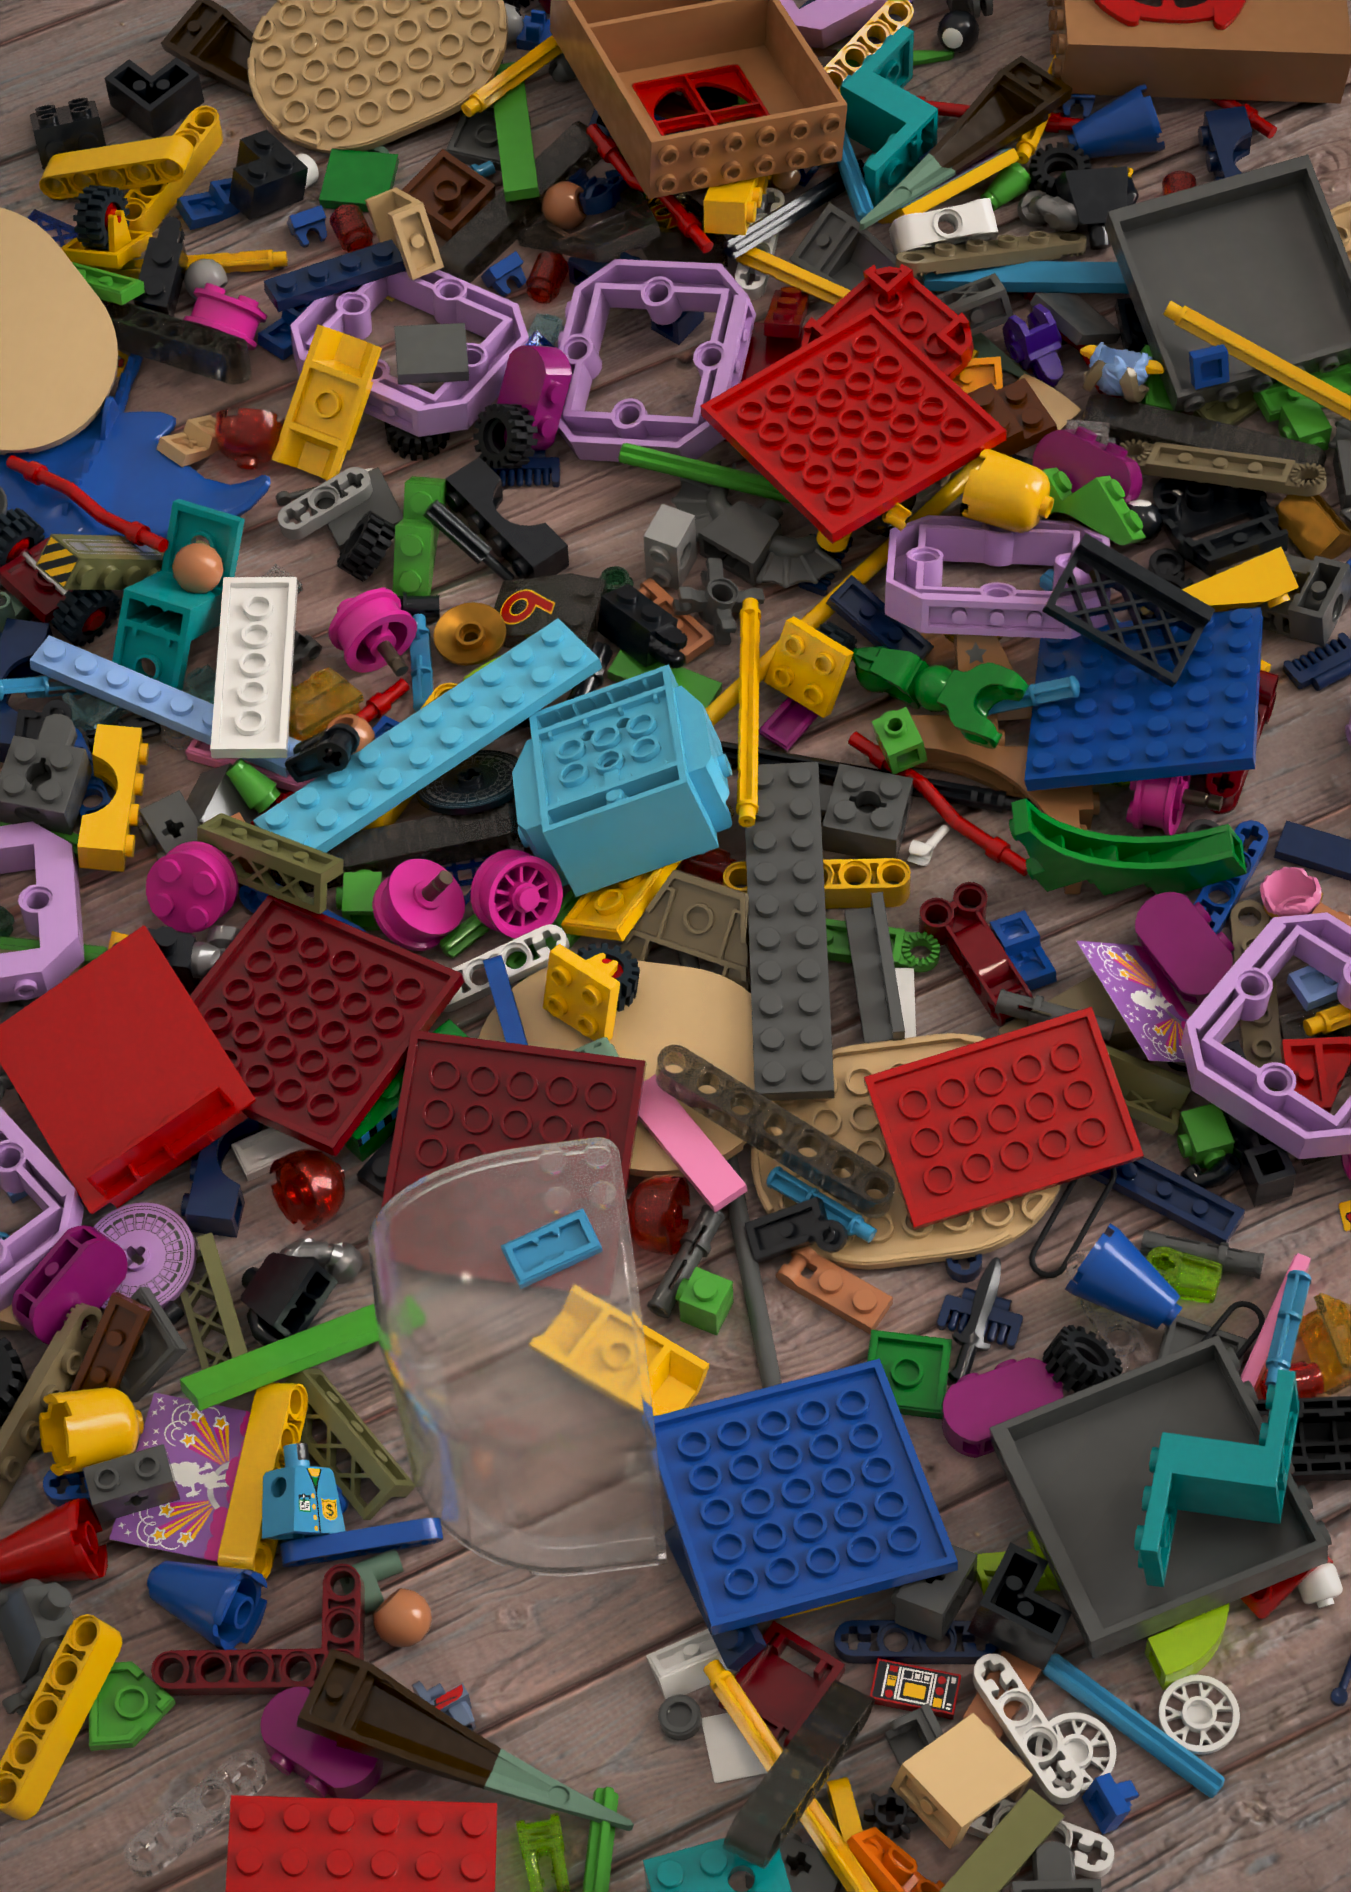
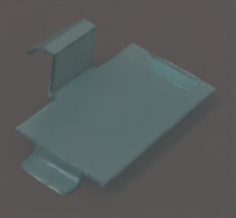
M537 313L528 331L529 346H554L556 340H558L559 333L564 331L565 327L561 325L563 320L550 314L543 315Z
M207 664L187 674L188 677L184 681L188 685L185 686L183 692L214 704L216 673Z

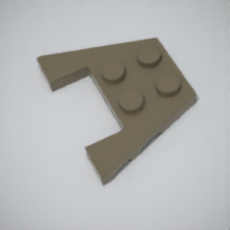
M673 870L645 909L644 915L624 939L620 953L628 950L632 953L631 959L636 958L638 961H647L652 942L724 966L722 976L736 982L750 992L749 894L679 870Z

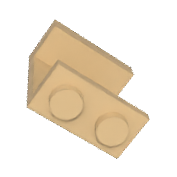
M396 187L365 200L379 243L392 239L401 253L410 279L415 280L444 268L423 202Z
M972 1713L902 1763L891 1787L951 1850L963 1840L971 1823L1007 1796H1010L1014 1802L1018 1800L1033 1774L1026 1768L1024 1762L1018 1756L1013 1755L996 1737L992 1728L984 1724Z

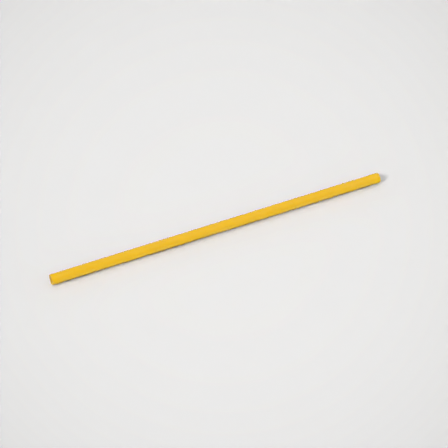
M977 457L969 462L905 523L926 515L939 516L964 492L971 469L979 470L984 459ZM889 538L809 611L801 621L814 629H818L821 624L826 622L835 613L826 604L827 600L851 575L863 585L873 578L887 564ZM778 641L760 657L759 683L766 678ZM739 678L705 708L713 726L739 703Z

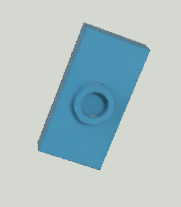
M583 1208L500 1246L520 1290L603 1252L602 1246Z

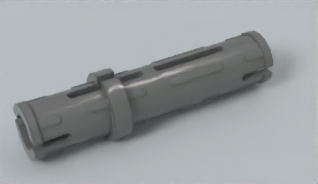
M1001 989L995 1008V1013H1002L1029 1021L1028 1025H1034L1079 1011L1046 1002L1043 996L1036 995L1035 998L1005 991V989ZM1019 1005L1050 1013L1052 1016L1020 1008ZM1095 1015L1103 1040L1109 1044L1116 1020Z
M703 1205L691 1230L685 1232L681 1237L679 1251L666 1271L652 1299L647 1304L648 1309L654 1314L663 1318L670 1317L671 1311L677 1303L675 1298L681 1281L684 1278L690 1279L702 1257H707L712 1249L710 1243L721 1223L725 1220V1215L720 1210L714 1213L709 1205ZM703 1233V1235H702L701 1238L699 1239V1241H698V1243H697V1245H696L694 1251L692 1252L691 1255H689V1254L691 1253V1251H692V1249H693V1247H694L696 1241L698 1240L700 1234ZM681 1268H683L673 1288L669 1290L675 1278L677 1277L679 1271L681 1270Z
M1144 1230L1141 1243L1142 1248L1140 1250L1143 1256L1146 1255L1215 1269L1216 1274L1223 1275L1225 1271L1255 1277L1256 1279H1260L1265 1253L1231 1248L1229 1243L1225 1242L1216 1245L1151 1232L1149 1230Z

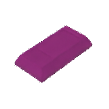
M788 697L759 728V735L787 752L819 715Z

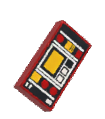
M878 1658L869 1703L911 1712L929 1703L936 1717L953 1720L961 1675Z

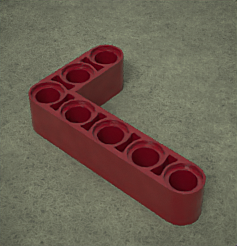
M343 1563L334 1565L324 1575L321 1648L170 1650L161 1653L153 1661L151 1668L152 1678L160 1688L175 1696L278 1694L292 1687H307L311 1690L331 1648L364 1660V1582L354 1567ZM344 1577L354 1579V1589L349 1594L340 1596L334 1593V1585L339 1579ZM342 1619L353 1621L354 1628L349 1636L338 1638L333 1635V1628L338 1621ZM259 1662L268 1665V1673L264 1679L258 1682L248 1680V1670L252 1665ZM298 1662L309 1663L311 1670L307 1678L302 1681L290 1679V1670L293 1665ZM175 1663L183 1665V1674L178 1681L173 1683L164 1682L163 1675L168 1666ZM215 1663H223L226 1667L223 1678L213 1683L206 1681L205 1675L209 1666Z

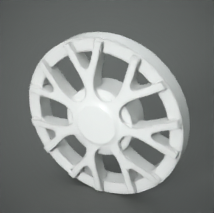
M1189 1675L1173 1682L1166 1689L1160 1701L1158 1717L1160 1727L1164 1733L1191 1753L1205 1755L1217 1752L1229 1744L1236 1734L1240 1712L1235 1696L1222 1682L1205 1675ZM1198 1684L1200 1696H1194L1189 1699L1185 1686ZM1202 1684L1208 1685L1209 1688L1204 1690ZM1181 1688L1182 1694H1179L1175 1691ZM1214 1688L1224 1696L1216 1705L1207 1698ZM1171 1696L1184 1703L1182 1711L1166 1706ZM1228 1701L1230 1706H1223V1704ZM1165 1711L1171 1715L1166 1717ZM1217 1712H1232V1723L1216 1721ZM1182 1719L1185 1727L1172 1732L1167 1722ZM1212 1727L1223 1736L1221 1740L1215 1743L1206 1734ZM1223 1728H1230V1730L1226 1733ZM1189 1731L1200 1733L1199 1745L1185 1742Z
M1076 1712L1061 1714L1049 1721L1080 1768L1083 1780L1088 1781L1083 1783L1081 1793H1084L1093 1782V1779L1084 1770L1090 1763L1103 1772L1101 1775L1109 1772L1110 1774L1112 1773L1116 1761V1745L1112 1734L1101 1721L1090 1715ZM1071 1722L1074 1734L1064 1738L1058 1725ZM1076 1722H1082L1081 1727H1077ZM1087 1724L1098 1730L1091 1741L1081 1735ZM1102 1735L1105 1740L1099 1741L1098 1739ZM1038 1736L1035 1746V1756L1043 1757L1042 1753L1048 1755L1051 1750L1042 1748L1045 1738ZM1108 1746L1109 1757H1093V1748ZM1101 1763H1108L1107 1767L1105 1768ZM1047 1767L1042 1768L1041 1770L1045 1772L1047 1770ZM1056 1771L1054 1787L1063 1786L1066 1791H1070L1071 1783L1065 1782L1063 1778L1062 1780L1058 1779L1057 1777L1060 1774Z

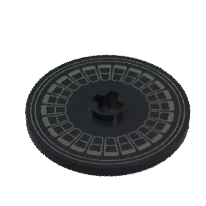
M479 750L416 792L418 802L430 811L446 815L475 814L499 807L515 797L512 771L518 758L502 751Z

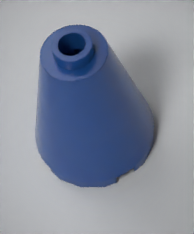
M1144 83L1133 88L1073 125V134L1067 135L1070 144L1075 145L1074 151L1081 148L1084 150V156L1100 158L1164 150V141L1157 143L1156 139L1159 138V133H1162L1151 96L1143 97L1142 94L1147 90L1146 84Z
M1111 1223L1078 1268V1272L1073 1277L1074 1281L1070 1280L1065 1288L1074 1296L1154 1329H1158L1162 1323L1169 1328L1183 1308L1176 1303L1180 1298L1176 1290L1122 1231Z
M166 1560L159 1566L154 1567L148 1576L147 1587L150 1598L220 1650H236L234 1647L240 1642L248 1644L259 1628L266 1610L267 1600L261 1598V1586L268 1589L267 1581L262 1574L253 1570Z

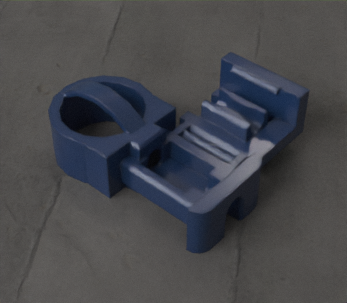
M581 168L567 180L577 184L584 190L579 195L584 214L596 215L606 212L621 200L620 194L629 185L617 170L606 171L607 179L605 177L596 178V176L589 179L585 168Z

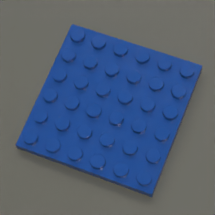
M1261 607L1214 612L1210 621L1204 627L1173 688L1083 635L1073 639L1040 638L1035 684L1073 675L1079 681L1080 694L1077 698H1069L1032 707L1024 778L1027 791L1255 769L1263 629ZM1157 619L1142 620L1143 624L1157 621ZM1132 620L1118 623L1119 628L1134 626ZM1108 624L1097 628L1101 632L1110 630ZM1177 626L1170 627L1175 643L1188 641L1191 634ZM1161 629L1146 631L1152 647L1166 645ZM1137 633L1123 636L1128 648L1134 651L1143 649ZM1170 653L1155 655L1159 666L1172 673L1175 666Z
M880 1359L643 1419V1429L712 1636L958 1570V1560Z

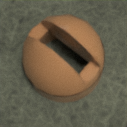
M797 170L773 174L771 185L772 188L780 190L783 194L790 193L795 189L801 177Z

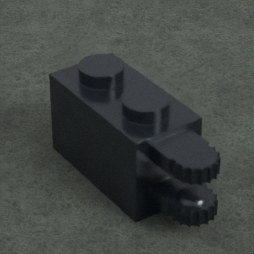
M169 216L161 223L162 227L159 229L157 238L149 237L139 275V280L144 281L145 293L134 298L133 302L139 317L147 313L151 319L172 323L188 264V257L183 240H185V234L183 229H181V222L178 218Z
M630 584L601 596L597 632L644 667L660 662L665 665L669 664L672 669L681 668L684 664V654L679 652V650L686 647L687 636L677 628L678 619Z

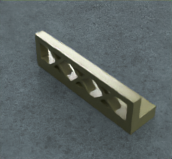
M223 813L216 815L197 827V841L208 843L218 848L227 856L235 868L238 883L319 915L326 911L327 883L343 873V859ZM237 858L247 859L255 874L252 875L245 872ZM271 868L278 871L286 886L283 887L276 884L267 870ZM302 880L314 885V898L306 895L298 883Z
M1105 1045L1123 1097L1126 1099L1125 1103L1130 1117L1174 1135L1179 1126L1180 1109L1191 1091L1190 1080Z
M212 1232L197 1237L200 1250H197L196 1264L204 1261L207 1271L199 1284L190 1281L185 1290L180 1294L202 1370L230 1360L226 1357L229 1351L232 1358L248 1353ZM209 1281H210L212 1290H209V1289L206 1288V1286L208 1285ZM187 1288L194 1291L190 1298ZM201 1295L216 1301L217 1305L209 1318L193 1311V1307ZM219 1316L221 1318L222 1325L216 1323ZM197 1323L204 1325L200 1332ZM211 1329L225 1335L227 1338L219 1353L203 1346V1342ZM207 1357L214 1360L211 1366H209Z
M308 1368L288 1378L285 1383L302 1384L308 1394V1409L300 1442L308 1444L309 1453L320 1467L330 1468L334 1472L337 1486L342 1490V1494L363 1520H371L391 1497L406 1498L416 1485L320 1369ZM313 1419H322L327 1425V1444H318L312 1437ZM337 1449H346L351 1454V1473H341L336 1467ZM346 1478H351V1484ZM361 1478H370L380 1490L368 1505L360 1496Z

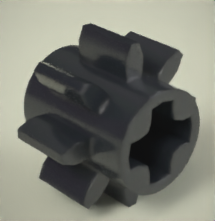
M892 1787L889 1788L888 1794L881 1797L872 1793L871 1803L875 1809L864 1810L863 1820L874 1822L872 1827L878 1828L892 1841L900 1836L909 1840L910 1829L906 1824L917 1823L918 1815L914 1811H907L909 1806L903 1798L895 1794ZM886 1811L895 1812V1822L886 1821Z

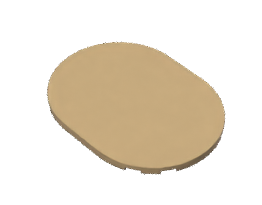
M276 0L277 2L271 7L266 16L261 17L252 36L253 42L247 62L248 78L253 97L266 120L277 132L291 142L309 150L329 154L332 148L355 151L371 150L457 113L461 110V105L469 100L471 94L493 79L500 67L507 45L508 17L503 0Z
M0 207V455L23 452L31 454L48 450L68 441L84 430L101 412L105 399L109 396L116 380L118 344L116 332L106 307L55 240L30 219Z
M638 961L640 974L636 998H633V1003L629 1007L625 1005L624 1010L618 1012L616 1009L613 1037L609 1042L614 1045L619 1057L646 1061L644 1081L656 1074L722 1156L728 1160L744 1149L743 1146L758 1131L764 1129L779 1102H755L751 993L736 982L707 970ZM548 967L528 976L512 988L528 1045L573 1051L593 1042L590 1038L582 1035L579 1031L543 1009ZM496 1006L487 1017L478 1039L506 1042ZM638 1119L630 1175L668 1178V1174L682 1173Z
M933 1034L895 1041L887 1040L856 1044L832 1050L835 1098L781 1100L778 1102L772 1117L764 1129L758 1131L752 1138L751 1169L753 1181L766 1215L798 1204L775 1189L767 1187L766 1180L770 1171L780 1166L787 1173L812 1188H817L819 1192L852 1212L862 1215L864 1222L877 1229L876 1235L870 1243L856 1235L848 1236L845 1246L838 1252H826L818 1247L817 1243L809 1245L821 1257L837 1266L850 1269H885L946 1261V1258H952V1260L965 1259L995 1251L1010 1244L1031 1229L1049 1209L1062 1184L913 1230L864 1083V1077L986 1039L968 1034Z

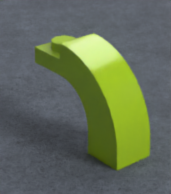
M1230 1603L1147 1638L1144 1654L1162 1690H1166L1173 1682L1185 1676L1197 1674L1212 1659L1223 1637Z

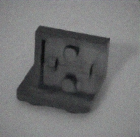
M88 98L73 99L68 102V106L55 108V105H44L36 108L35 113L30 114L43 170L46 168L50 158L55 154L106 146L95 101H88Z

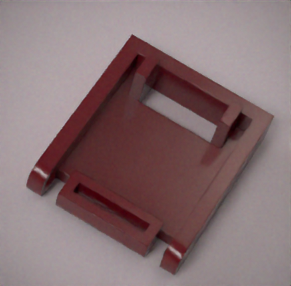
M773 1621L763 1635L767 1646L740 1669L735 1679L777 1742L785 1731L789 1733L784 1740L783 1747L791 1752L845 1673V1664L776 1621ZM786 1646L818 1664L814 1669V1678L780 1658ZM719 1701L718 1707L726 1711L722 1703Z

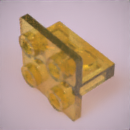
M331 667L316 671L309 679L291 688L290 737L304 741L326 730L334 718L344 714L356 715L360 711L358 704L364 701L362 692Z
M1319 1293L1314 1296L1318 1308L1302 1317L1299 1332L1323 1393L1333 1395L1351 1385V1305L1340 1299Z

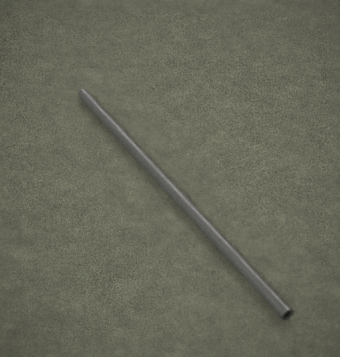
M677 950L680 966L700 969L698 957ZM736 1154L732 1158L728 1159L727 1162L741 1177L738 1157ZM744 1193L729 1203L727 1209L763 1389L782 1384L759 1264L754 1260L745 1223L749 1222L750 1218Z

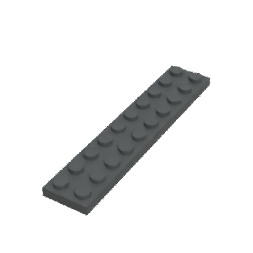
M818 762L758 764V813L755 824L752 827H745L747 893L749 894L748 923L755 1102L835 1098Z

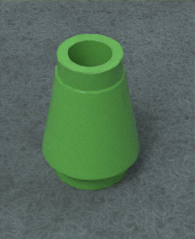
M1015 162L999 172L981 195V199H991L992 208L995 211L997 208L1027 192L1028 186L1032 182L1031 177L1024 167Z
M242 758L238 759L225 772L249 809L254 808L259 814L267 809L281 794L275 787L277 785L276 782L248 762L246 763Z

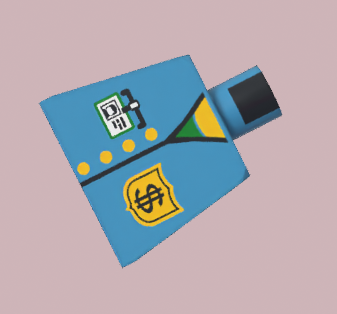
M307 1443L283 1446L285 1467L268 1471L263 1476L262 1539L291 1541L346 1531L334 1472L327 1467L310 1466Z

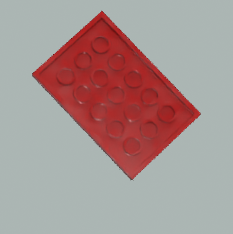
M1092 1007L864 1077V1083L913 1230L1128 1164L1144 1157Z

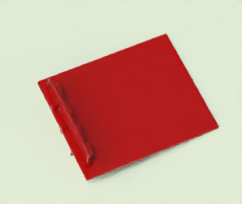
M145 925L68 978L63 979L61 983L0 1024V1064L90 1214H94L108 1203L113 1204L116 1208L122 1206L246 1120L248 1117L242 1110L256 1101Z

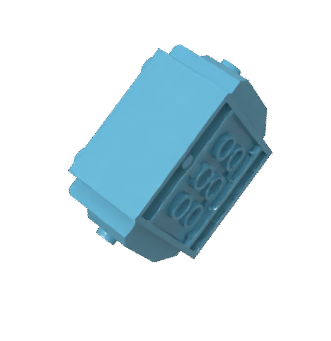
M669 664L539 710L529 717L532 739L526 741L512 771L518 834L525 848L530 847L534 856L550 863L559 874L562 886L569 884L576 897L596 892L601 888L719 848L717 832L729 829L732 826L731 813L726 805V800L730 795L727 777L732 776L731 766L726 754H723L721 741L703 704L685 688L678 685Z

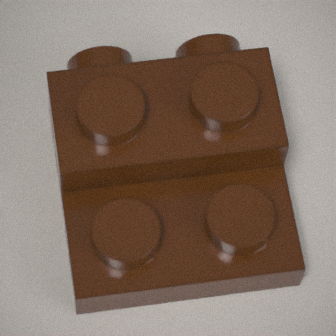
M444 149L402 189L405 193L423 202L432 231L451 245L459 238L462 241L468 239L474 230V222L480 216L488 218L496 207L495 185Z
M1025 378L998 390L990 383L968 393L977 404L1007 430L1006 441L991 450L1011 456L1039 443L1044 436L1057 430V424Z

